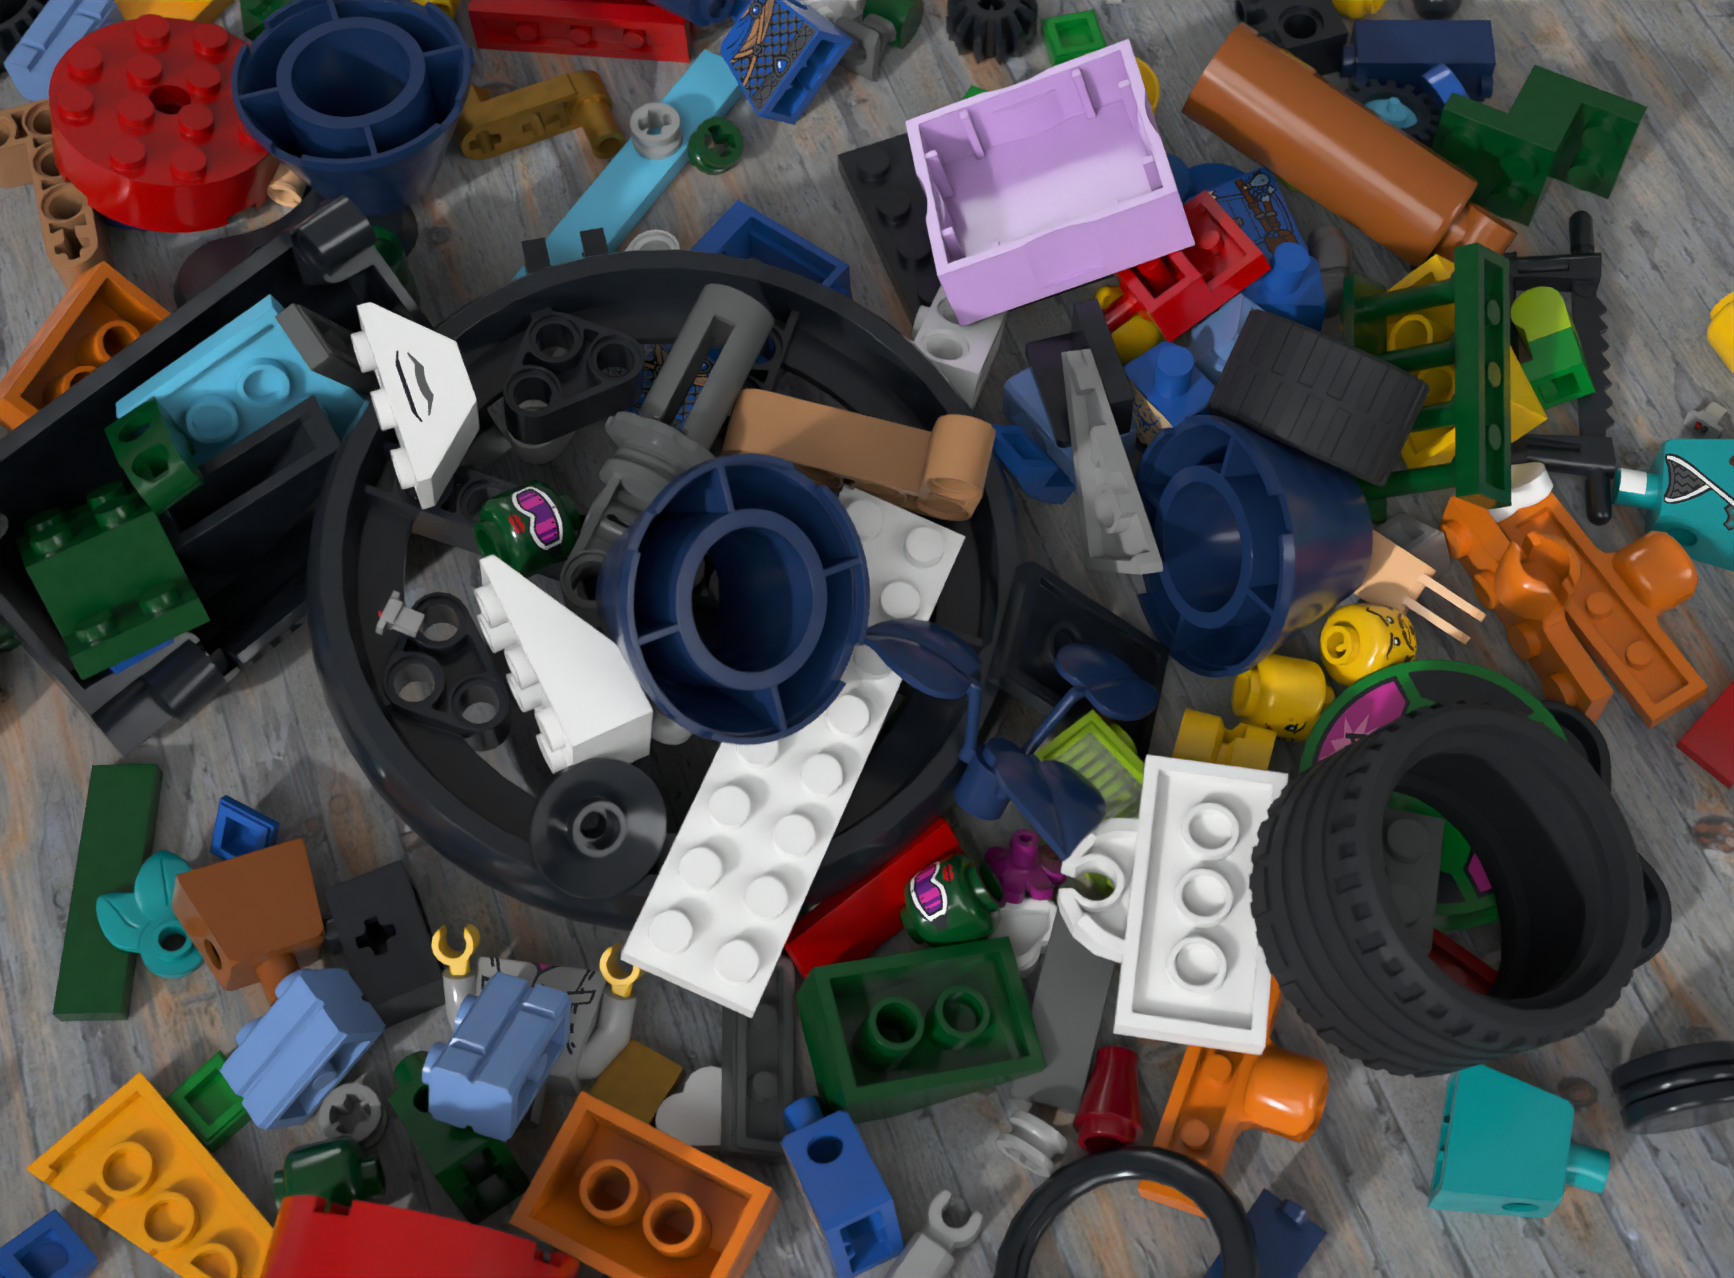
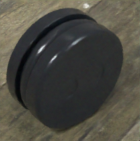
M1708 1041L1673 1047L1632 1059L1617 1066L1610 1072L1609 1078L1613 1091L1616 1095H1619L1618 1102L1621 1108H1623L1620 1111L1624 1129L1628 1133L1636 1135L1659 1134L1695 1128L1734 1117V1041Z

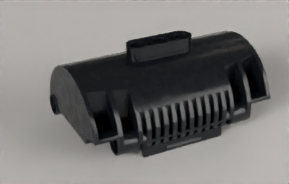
M338 194L326 199L314 213L299 224L288 227L0 439V621L73 704L124 757L129 755L172 719L176 718L180 722L183 721L238 675L245 672L307 622L306 570L313 517L319 496L297 523L270 550L245 572L202 603L210 619L209 622L174 637L175 642L118 674H115L108 668L84 680H81L74 667L63 638L25 569L14 535L25 530L23 527L24 522L43 511L60 508L62 513L87 503L86 495L104 484L113 481H122L124 486L130 484L131 481L126 475L124 468H121L104 430L107 426L118 420L116 402L270 294L284 309L293 303L301 305L354 333L362 331L357 305L368 302L430 330L434 328L373 244H375L377 238L367 218L344 195ZM488 409L478 417L480 429L459 464L479 472L512 447L492 419ZM133 432L127 439V442L138 438V436ZM415 492L410 499L419 502L417 493ZM411 532L410 538L416 533Z

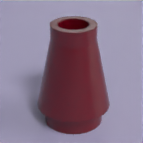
M1106 1046L1097 1051L1095 1067L1073 1121V1128L1079 1134L1078 1145L1087 1153L1118 1146H1135V1143L1144 1136L1137 1075L1139 1058L1130 1049L1119 1046Z

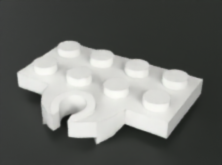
M1146 754L1138 819L1111 817L1102 820L1099 827L1079 844L1069 858L1062 862V874L1076 878L1087 872H1096L1105 876L1114 888V892L1108 898L1100 901L1086 899L1074 888L1059 889L1057 898L1059 911L1072 936L1094 955L1121 963L1114 1034L1256 1055L1262 1054L1266 1041L1271 973L1265 963L1266 957L1262 947L1258 944L1255 934L1257 929L1255 919L1251 915L1252 891L1249 889V874L1252 873L1253 863L1251 862L1252 850L1259 841L1257 836L1261 822L1269 818L1267 810L1271 803L1280 797L1281 790L1287 785V773Z

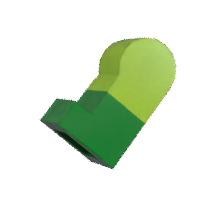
M1543 286L1531 288L1522 293L1511 307V319L1523 345L1532 355L1533 360L1520 365L1543 410L1594 393L1595 388L1575 325L1569 316L1560 293L1551 287Z

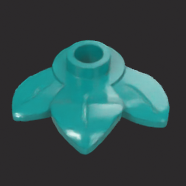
M167 850L155 852L142 865L135 880V893H107L100 895L97 899L96 912L98 922L105 937L114 947L127 952L140 953L144 965L152 973L163 978L175 979L195 972L204 963V959L171 907L176 875L192 869L183 858ZM172 934H180L186 938L185 944L176 951H167L161 947L163 940Z

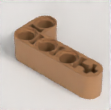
M42 99L0 110V187L12 188L33 183L46 254L67 291L80 274L102 261H105L116 270L108 228L104 224V215L88 205L87 196L78 190L71 181L67 183L64 181L56 166L52 148L49 99Z
M742 389L733 404L720 455L752 453L779 457L795 463L793 466L795 469L805 474L817 485H826L833 493L840 494L846 483L850 485V490L854 491L855 487L909 512L948 521L968 520L973 515L983 496L996 430L991 424L981 419L960 414H948L938 418L932 432L766 390Z

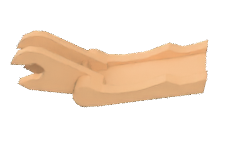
M1372 529L1373 548L1369 569L1362 584L1354 594L1369 604H1383L1395 607L1405 615L1411 609L1466 645L1471 638L1470 636L1419 604L1416 600L1427 586L1480 622L1484 620L1486 614L1433 580L1432 577L1436 573L1435 569Z

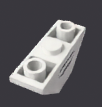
M371 302L357 305L362 331L350 334L362 373L374 370L381 388L370 392L382 431L391 428L395 429L400 448L390 450L400 486L402 490L415 487L422 509L433 507L437 504L480 429L477 399L457 343L448 337Z

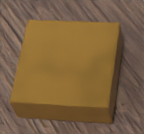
M630 1037L628 1045L599 1075L588 1094L654 1127L657 1109L665 1099L676 1092L686 1072L683 1066Z

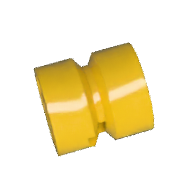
M1186 708L1172 758L1267 771L1277 732L1242 722L1233 730L1225 728L1222 717Z

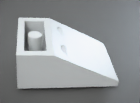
M492 554L480 559L483 586L474 589L476 600L482 612L477 615L478 622L493 653L504 649L505 658L511 670V673L506 675L520 709L523 713L531 709L535 710V718L541 733L536 735V738L550 770L556 773L570 765H575L591 758L607 757L631 763L649 755L653 709L638 680L626 664L618 645Z

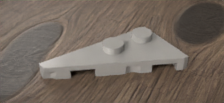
M1091 349L1061 352L1086 570L1136 575L1163 571L1162 559Z

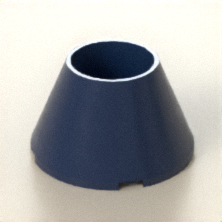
M293 0L263 20L266 29L249 47L242 44L236 56L231 75L233 101L238 116L251 137L325 199L338 194L344 195L364 215L392 213L406 208L419 200L435 181L471 86L472 70L468 47L463 34L454 21L444 11L429 1L425 7L410 0Z
M1215 415L1188 416L1173 428H1163L1144 452L1134 479L1162 559L1163 571L1142 574L1147 593L1139 594L1137 597L1146 620L1158 641L1170 650L1169 654L1172 658L1189 671L1201 676L1219 678L1241 674L1252 669L1351 596L1362 584L1369 569L1372 556V522L1368 505L1361 489L1346 471L1257 431Z
M752 453L725 455L699 463L681 473L652 500L614 542L602 562L597 578L596 608L605 636L618 645L626 664L640 685L659 709L671 720L700 737L716 742L736 745L769 743L788 737L812 723L828 709L846 685L840 679L849 663L854 646H863L867 632L870 612L869 573L863 546L854 523L839 499L826 485H817L805 474L793 467L795 463L779 457ZM708 553L716 569L720 593L716 619L709 634L702 642L694 624L691 598L695 574L704 555Z

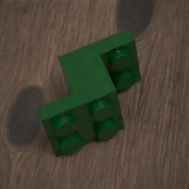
M1534 65L1509 113L1452 92L1442 110L1431 150L1478 181V186L1469 201L1476 203L1498 217L1510 219L1529 227L1553 179L1570 184L1579 190L1588 191L1609 199L1647 107Z
M122 481L104 484L86 495L87 503L62 513L60 508L43 511L24 522L23 527L25 530L14 535L25 569L59 630L69 657L81 680L89 678L210 621L155 512L140 496L132 483L125 486Z

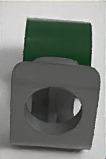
M867 0L863 9L861 23L843 16L836 19L834 24L849 36L858 39L856 48L851 52L847 49L837 64L874 82L879 81V66L885 56L886 44L888 43L900 49L907 46L920 26L924 12L923 0Z

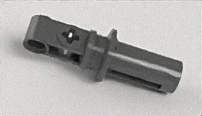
M707 284L704 286L638 414L617 412L616 416H609L605 424V431L618 446V450L613 458H609L604 462L599 472V478L604 483L605 488L600 491L594 500L583 523L580 536L563 565L560 574L565 607L592 627L601 626L596 608V600L589 601L580 598L574 592L576 586L587 577H598L602 562L614 542L671 481L691 467L715 457L709 451L774 325L773 316L761 303L735 288L722 284ZM713 344L723 349L683 427L678 431L671 427Z

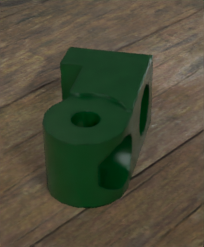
M154 396L104 429L121 468H124L126 475L140 496L158 515L206 484L202 473L192 457L196 454L192 441ZM151 423L149 428L140 437L127 442L129 436L136 429Z

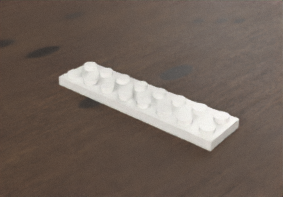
M845 483L838 499L855 525L863 546L869 573L870 612L867 628L892 619L928 621L966 536L855 487L854 490H850V485ZM864 644L863 646H854L849 663L840 679L846 683L841 693L827 710L800 731L773 742L757 745L721 743L623 948L620 960L745 1016L753 1017L902 681V678L895 674L875 651Z

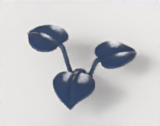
M892 619L877 623L867 628L864 645L875 651L895 674L919 691L944 699H957L967 694L968 708L965 739L958 757L968 763L954 789L956 802L962 809L977 818L997 820L1003 815L1011 800L1062 861L1069 858L1079 844L1099 827L1106 814V803L1099 790L1076 769L1056 760L1041 762L1034 755V752L1075 702L1086 697L1104 716L1122 721H1135L1148 716L1159 701L1157 689L1147 681L1140 679L1130 666L1115 655L1090 644L1070 643L1058 651L1054 663L1058 673L1074 687L1064 695L1024 746L1020 749L1013 742L1003 738H991L988 743L977 745L982 685L973 676L980 670L982 662L967 643L939 625L918 619Z

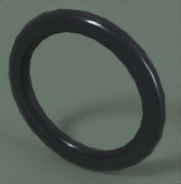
M1118 1146L1089 1153L1058 1169L1030 1194L1008 1227L998 1250L993 1278H1028L1030 1262L1038 1243L1055 1218L1082 1195L1102 1185L1123 1180H1150L1172 1187L1194 1201L1209 1219L1219 1241L1223 1266L1222 1278H1258L1260 1265L1255 1232L1242 1202L1218 1173L1189 1155L1159 1146Z

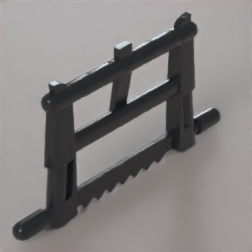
M1581 210L1576 211L1569 218L1571 254L1517 257V253L1514 251L1502 255L1509 259L1510 346L1518 361V332L1511 319V307L1517 299L1516 290L1527 291L1531 288L1543 286L1551 287L1558 292H1571L1572 320L1595 388L1594 393L1577 398L1579 436L1525 434L1511 443V465L1540 462L1544 464L1548 472L1587 476L1585 480L1586 516L1593 525L1602 526L1612 518L1610 479L1613 480L1615 476L1616 459L1612 437H1606V430L1613 426L1615 421L1606 411V409L1613 405V401L1605 393V390L1610 388L1612 383L1603 373L1611 366L1602 354L1609 349L1608 343L1601 336L1608 330V326L1600 318L1601 315L1606 313L1607 308L1597 298L1596 292L1601 280L1602 255L1601 252L1593 253V219L1588 212ZM1431 253L1426 261L1433 257L1434 254ZM1410 264L1411 272L1418 268Z

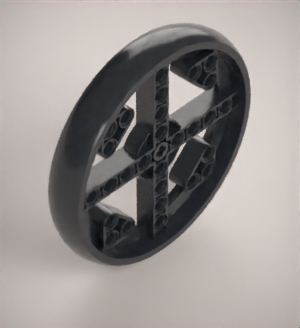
M678 249L631 250L588 256L545 267L507 282L469 302L431 329L456 341L477 399L478 417L489 406L503 397L507 430L514 439L529 445L547 443L617 414V412L627 410L636 404L642 395L645 356L641 345L674 344L699 295L707 284L726 285L751 296L761 303L774 318V325L759 353L768 361L761 364L754 363L741 390L760 389L776 393L783 371L786 370L830 395L850 412L932 432L937 419L944 415L960 414L976 418L970 406L947 376L912 341L880 316L846 295L805 276L763 262L720 253ZM715 344L712 346V348L723 349ZM550 347H560L567 350L568 353L559 357H551L545 355L542 351ZM615 366L621 367L629 373L621 377H610L602 373V371ZM379 384L374 388L373 391L381 389ZM369 395L343 435L325 475L313 517L306 570L307 621L313 660L327 706L342 738L372 786L403 822L445 859L483 884L528 906L576 922L622 931H632L678 834L666 833L662 850L653 867L638 883L620 894L602 899H582L557 889L538 870L530 851L528 837L529 822L537 798L503 777L475 752L493 750L504 743L511 731L512 716L508 690L467 607L459 598L450 593L434 592L426 594L418 599L411 608L425 615L415 638L385 628L382 635L376 633V626L380 620L378 611L382 605H387L393 591L400 593L399 601L403 602L405 606L404 574L411 532L481 555L474 537V525L478 522L472 519V517L481 510L482 505L487 500L519 485L458 465L437 504L433 507L422 509L420 502L410 499L416 492L415 487L402 490L390 453V450L400 448L395 429L391 428L382 431L371 395ZM528 400H539L547 404L542 410L534 412L526 411L519 407L520 404ZM729 415L725 419L709 451L715 456L714 458L721 456L730 419ZM994 447L983 496L973 515L968 520L948 521L914 513L966 536L935 604V621L933 624L939 625L961 638L974 650L982 662L980 670L973 676L982 685L977 745L988 743L991 738H997L1013 699L1011 694L994 685L988 679L1018 565L1027 562L1024 533L1014 495ZM575 504L581 520L580 529L575 531L577 542L590 508ZM708 553L704 555L695 574L691 598L693 620L702 642L709 634L716 619L720 593L716 569ZM566 561L538 574L560 581L561 570ZM587 577L580 581L576 586L577 595L584 600H596L598 577ZM441 622L449 623L458 629L454 636L444 641H433L423 635L427 628ZM601 626L593 627L605 636ZM902 679L896 693L904 696L912 695L911 699L890 732L869 754L800 911L820 904L867 877L901 853L939 818H942L956 802L954 789L968 763L958 757L965 739L968 708L967 694L957 699L936 698L919 691ZM412 682H426L434 688L430 696L421 701L411 702L399 697L402 688ZM479 702L489 703L498 710L493 719L481 724L472 723L463 717V713L469 706ZM643 757L630 764L639 769ZM595 828L580 829L581 833L585 834L591 832Z

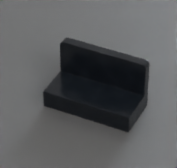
M1097 298L1073 304L1071 333L1026 344L1025 355L1059 448L1072 447L1061 352L1091 349L1119 435L1130 433L1134 395Z

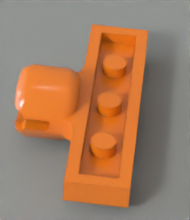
M1552 492L1540 502L1520 508L1513 515L1497 522V525L1509 542L1516 539L1520 547L1527 533L1538 531L1557 535L1565 539L1575 549L1582 564V579L1565 608V619L1570 629L1649 729L1706 695L1707 684L1658 623V618L1662 614L1694 596L1699 580L1691 558L1674 537L1666 532L1650 531L1617 552L1604 553L1592 543Z
M1456 495L1451 496L1438 527V530L1444 532L1449 556L1454 560L1459 559L1473 580V588L1481 604L1489 610L1493 609L1506 628L1509 643L1515 654L1524 661L1528 660L1539 676L1546 699L1548 701L1562 702L1577 708L1590 718L1592 722L1597 721L1614 691L1571 631L1565 619V608L1582 579V564L1575 549L1565 539L1557 535L1538 531L1527 533L1520 547L1516 539L1509 542L1487 509L1456 498Z
M1271 974L1266 1041L1262 1054L1256 1055L1188 1045L1152 1145L1189 1155L1218 1173L1222 1179L1235 1141L1242 1131L1257 1129L1301 1143L1309 1140L1317 1129L1326 1104L1329 1077L1327 1065L1324 1061L1279 1047L1270 1039L1284 998L1273 974ZM1140 1180L1137 1188L1141 1197L1208 1219L1194 1201L1176 1189L1150 1180Z

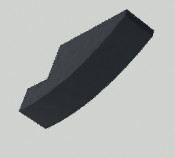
M314 395L200 465L198 468L206 484L162 514L158 515L155 512L201 603L245 572L270 550L297 523L320 495L325 475L341 442V438L319 399Z

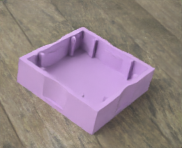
M1129 39L1048 68L1042 73L1018 84L1003 89L983 92L905 121L916 175L927 197L926 223L937 276L960 327L1195 245Z

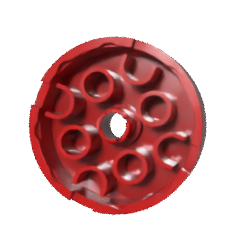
M145 14L137 19L110 24L93 31L77 41L58 61L50 79L48 92L53 155L56 166L66 183L71 181L78 190L87 196L88 205L99 213L123 224L155 232L190 233L216 229L228 225V217L250 206L257 210L270 198L267 194V188L273 180L280 161L258 144L247 132L238 116L231 91L233 65L242 44L248 45V47L250 45L227 32L220 25L162 17L157 14Z
M293 1195L282 1199L260 1278H577L580 1263L565 1253L553 1251L551 1252L549 1264L542 1262L545 1252L536 1250L537 1242L451 1218L353 1200L351 1208L331 1202L330 1209L327 1210V1213H324L328 1199L312 1195Z

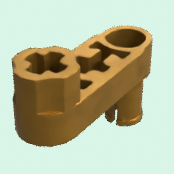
M582 70L571 74L565 73L495 98L492 97L487 88H479L471 84L466 103L454 131L461 151L472 160L489 159L579 127L583 128L590 143L591 151L597 158H612L626 144L624 134L620 131L611 112L613 102L600 75L592 70Z

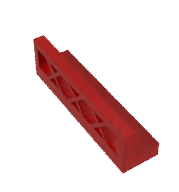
M470 0L467 10L477 49L690 63L697 29L696 24L644 0Z

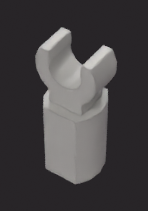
M944 1189L930 1203L928 1211L929 1227L924 1234L918 1231L914 1233L884 1278H945L956 1262L951 1255L954 1249L966 1247L976 1240L981 1232L983 1215L975 1211L965 1226L961 1228L947 1226L942 1216L952 1202V1193Z

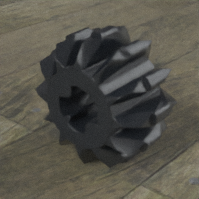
M948 0L946 32L949 35V40L955 42L959 55L973 53L977 64L986 57L994 58L1001 66L1006 54L1021 58L1025 45L1033 43L1037 33L1038 4L1036 0Z

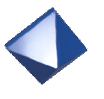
M225 795L219 801L210 853L223 860L274 846L276 845L280 823Z

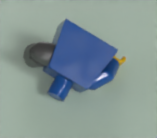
M1322 226L1313 230L1307 238L1309 254L1303 246L1293 242L1281 243L1276 247L1273 255L1264 254L1271 270L1238 294L1242 293L1266 312L1321 332L1323 320L1340 314L1339 305L1343 297V277L1351 272L1352 246L1344 239L1342 229L1337 226Z

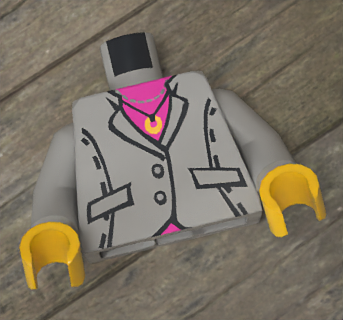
M468 923L464 928L466 950L455 951L447 943V928L444 924L433 936L432 950L439 961L449 965L443 971L446 1014L453 1034L456 1015L463 999L468 994L479 996L491 976L495 975L497 971L527 980L529 986L533 988L536 984H541L566 992L569 998L572 999L569 1041L518 1125V1128H538L545 1093L572 1097L579 1096L586 1080L599 1077L628 1045L638 997L637 990L632 987L633 982L641 978L647 971L633 965L631 973L624 971L619 966L620 942L603 952L600 959L601 971L480 956L477 968L470 964L469 958L480 944L479 930L473 924Z

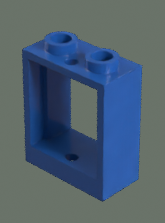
M737 200L689 250L720 253L744 259L754 256L766 264L810 278L853 299L848 264L740 200ZM758 355L755 364L766 363L768 360ZM786 370L783 371L781 378L787 372Z

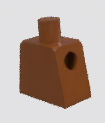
M302 837L176 875L171 902L173 912L223 989L234 991L260 982L269 1005L272 1007L278 999L275 995V989L278 984L291 973L310 966L318 960L324 940V926Z

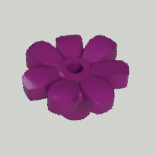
M1021 829L1014 832L1009 840V849L993 846L984 855V861L993 869L1003 887L1006 902L1011 904H1021L1024 901L1026 891H1029L1035 900L1053 898L1054 885H1061L1067 879V875L1061 873L1062 862L1058 861L1059 856L1048 844L1039 846L1038 834L1029 829Z

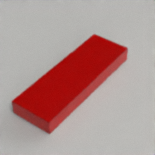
M939 818L901 853L861 881L821 902L793 924L784 948L804 981L812 967L864 959L904 927L900 917V910L906 906L904 888L908 879L913 874L950 854L960 853L965 855L947 821Z

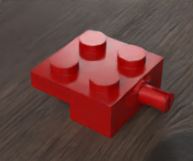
M1205 189L1183 205L1195 245L1114 273L1120 282L1123 295L1105 307L1102 312L1110 334L1138 314L1141 318L1152 322L1168 343H1170L1271 270V267L1260 249Z

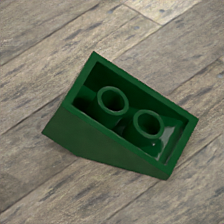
M1009 936L812 967L795 996L819 1097L828 1115L839 1110H846L854 1124L902 1115L1043 1072L1047 1067Z

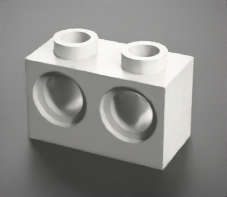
M940 286L931 307L920 306L915 318L910 341L947 376L973 411L998 355L1008 310L960 327L944 289Z

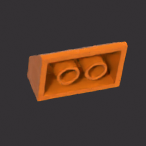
M105 261L83 272L76 278L0 382V425L11 432L171 313Z
M581 1090L509 1223L610 1278H741L750 1266L782 1202L771 1187Z

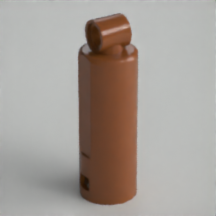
M1243 21L1234 28L1218 49L1182 109L1183 115L1198 125H1202L1252 161H1257L1412 266H1421L1431 253L1434 255L1438 254L1454 263L1455 247L1477 242L1503 255L1518 235L1512 227L1494 214L1469 201L1478 186V181L1474 177L1316 73L1317 70L1284 48L1280 49Z

